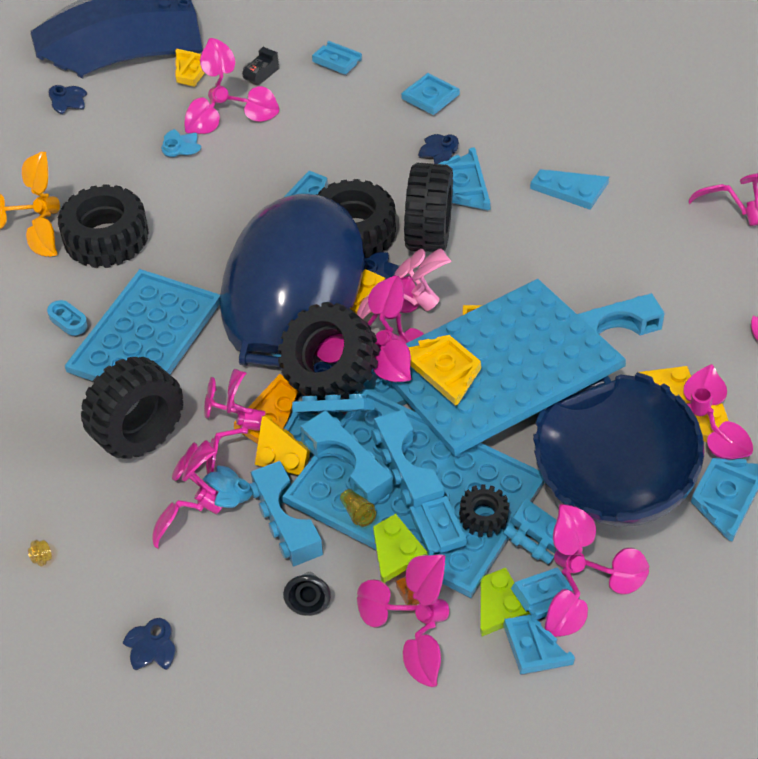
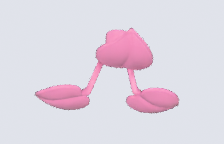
M419 249L412 257L406 259L395 272V276L403 278L408 273L410 274L417 286L411 292L413 298L404 294V299L410 301L414 306L418 303L425 311L434 308L440 298L428 286L424 276L451 262L442 249L434 251L426 258L425 251ZM419 266V269L414 273L413 269ZM369 294L363 299L357 311V315L362 319L371 312L368 305Z

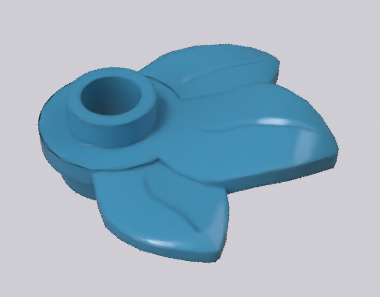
M173 129L164 136L161 149L164 155L175 157L179 154L191 155L197 153L201 149V145L197 144V133L180 135L177 130Z
M217 466L216 472H211L203 478L206 484L218 491L214 502L216 506L233 508L238 503L249 500L252 496L249 483L239 478L228 467Z

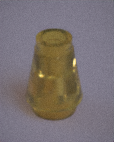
M347 489L341 494L340 501L354 524L365 527L374 521L376 517L374 504L352 489Z

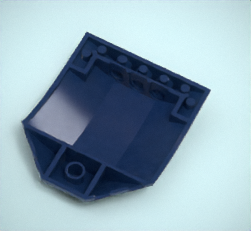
M78 0L30 31L37 58L41 60L46 58L53 61L54 66L65 71L68 69L75 71L80 78L99 68L129 59L155 55L176 54V49L194 53H202L203 51L197 15L191 0Z

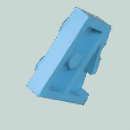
M531 614L504 620L503 626L520 675L574 664V655L571 652L566 653L556 643L557 638L550 631L545 630L538 620L532 621Z

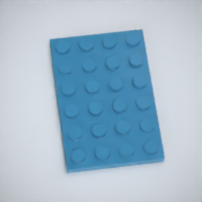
M139 269L65 364L66 372L93 381L97 375L100 376L104 372L103 369L107 366L115 365V362L120 359L127 360V357L137 356L138 358L146 357L155 361L166 372L171 374L220 305V294Z

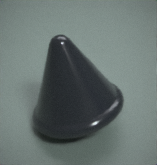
M306 572L303 575L292 578L286 584L283 598L285 604L293 612L299 615L312 616L321 613L327 608L331 599V591L325 581L317 577L313 572Z

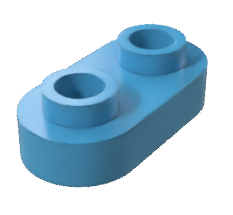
M64 300L54 301L47 308L50 321L67 334L75 336L86 331L88 327L86 316L69 302Z

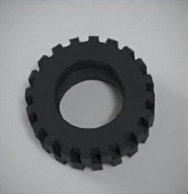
M418 162L411 166L404 215L405 247L410 251L423 249L425 252H434L438 249L445 251L447 248L453 196V169L450 166Z
M346 179L341 180L337 184L335 182L331 183L328 188L324 187L316 194L339 203L349 212L352 218L363 219V221L356 222L363 242L364 259L370 258L375 253L383 252V250L386 251L394 241L396 232L395 203L391 195L378 184L373 185L371 181L367 180L362 182L360 179H353V181H347Z
M103 184L101 187L95 185L87 190L82 189L77 195L73 194L69 197L68 202L63 204L58 214V227L66 252L73 260L85 266L89 264L93 268H98L99 266L108 268L114 264H117V266L121 265L123 261H129L134 258L135 253L139 254L148 240L149 229L143 203L136 194H133L127 188L123 190L121 186L115 185L110 187L109 184ZM102 224H112L104 228H94Z
M323 302L321 307L318 304L309 306L308 311L303 309L297 314V319H292L288 323L290 327L287 332L283 331L281 336L283 342L278 347V353L281 354V357H278L279 367L283 368L281 372L283 377L289 381V384L302 394L317 396V401L325 400L326 395H341V398L349 399V394H353L355 391L361 392L365 388L363 384L366 380L370 381L373 377V374H371L372 369H376L378 364L375 356L379 355V346L375 344L377 338L375 333L371 331L370 325L350 308H346L338 303L333 305L331 302ZM343 334L344 349L340 359L330 369L323 372H315L313 358L318 346L330 336Z
M137 356L127 357V360L120 359L115 362V365H109L103 369L104 372L100 376L97 375L93 380V385L86 390V399H83L81 405L83 410L81 411V421L83 422L84 430L107 453L116 458L132 459L133 456L141 457L144 456L145 452H152L158 444L162 445L167 440L165 438L169 433L172 434L175 430L174 425L181 418L180 411L183 410L184 405L182 400L183 392L178 381L155 361L146 357L138 358ZM136 402H138V404L136 405V407H135L129 414H127V412L129 411V409H130Z

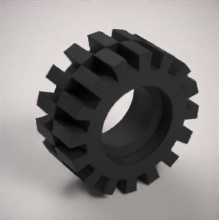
M481 484L480 489L477 486H473L472 491L466 490L465 496L462 495L459 520L460 523L463 522L465 530L469 528V533L472 535L477 531L478 537H483V533H487V537H492L493 531L497 535L501 529L506 527L509 514L508 498L506 495L502 496L503 491L500 489L494 492L495 486L490 485L489 489H485L486 484ZM488 506L494 510V514L481 516L474 512V508Z

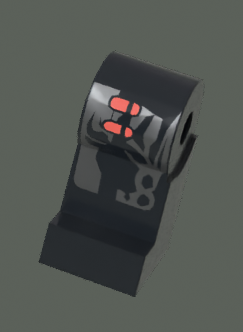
M266 47L258 50L259 55L252 62L245 65L242 72L245 80L260 85L279 69L278 52Z

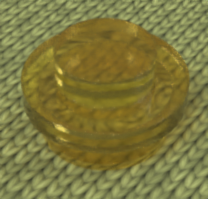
M45 540L31 541L30 548H28L31 561L41 567L46 565L47 561L52 559L48 543Z

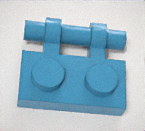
M525 498L510 520L518 529L508 524L503 533L511 538L510 542L516 546L521 545L531 552V556L537 561L540 559L549 564L554 558V555L549 553L546 548L553 553L557 550L553 543V532L557 520ZM528 534L530 537H532L533 539H535V540H536L537 542H539V543H538V544L535 543L534 541H532L530 538H528V537L525 536V535Z

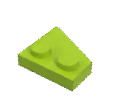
M396 514L373 526L382 582L386 583L406 571L409 562L414 557L427 555L426 549Z
M506 567L485 575L481 579L480 634L482 637L504 628L505 619L531 614L529 610L525 611L511 590L515 582Z

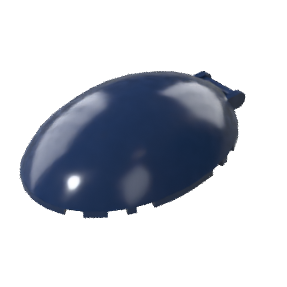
M296 194L283 197L259 211L241 232L227 261L220 295L222 323L229 341L237 351H240V365L247 366L248 363L279 367L278 357L251 353L255 351L280 354L278 353V347L283 342V339H281L283 331L287 332L290 327L288 323L292 319H297V314L303 309L308 311L309 306L318 304L321 307L323 302H331L333 305L338 303L346 308H353L364 270L363 242L357 224L349 212L339 203L313 194Z
M639 372L635 376L618 375L613 381H611L609 376H606L562 399V401L549 406L546 410H541L536 421L537 432L533 434V441L535 443L534 453L545 483L555 497L563 504L583 510L598 523L613 526H637L667 515L688 496L702 469L704 441L699 422L691 408L680 395L675 396L668 385L665 383L659 385L654 382L653 377Z

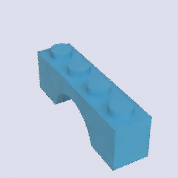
M651 293L601 308H595L577 315L598 334L607 329L619 327L632 330L641 336L662 330L665 313Z
M404 409L374 418V429L371 430L375 445L379 444L382 449V460L385 465L389 464L391 468L393 483L395 485L399 484L404 505L416 508L421 506V503L444 497V488L435 470L417 467L411 464L403 455L413 445V427Z
M325 410L300 426L301 442L317 458L336 456L345 459L353 466L354 471L350 476L351 493L367 509L392 492L393 475L386 466H382L370 450H365L359 444L356 436L348 433L336 417H332Z
M278 461L251 471L252 483H249L252 496L254 499L259 498L261 514L264 518H269L270 523L268 524L271 534L274 538H279L281 542L279 543V548L283 558H289L292 566L295 567L322 556V540L311 519H296L290 517L282 510L284 504L283 495L289 489L291 483L281 462Z

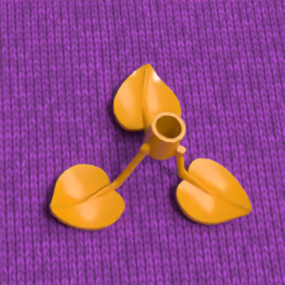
M39 152L24 161L22 179L25 186L32 187L31 192L40 197L33 201V205L5 207L4 197L0 194V229L7 222L5 211L34 209L40 216L32 220L33 226H30L26 231L27 243L30 249L38 255L56 256L58 254L55 248L54 230L51 222L45 217L58 213L60 202L57 197L44 193L48 185V162L46 152Z

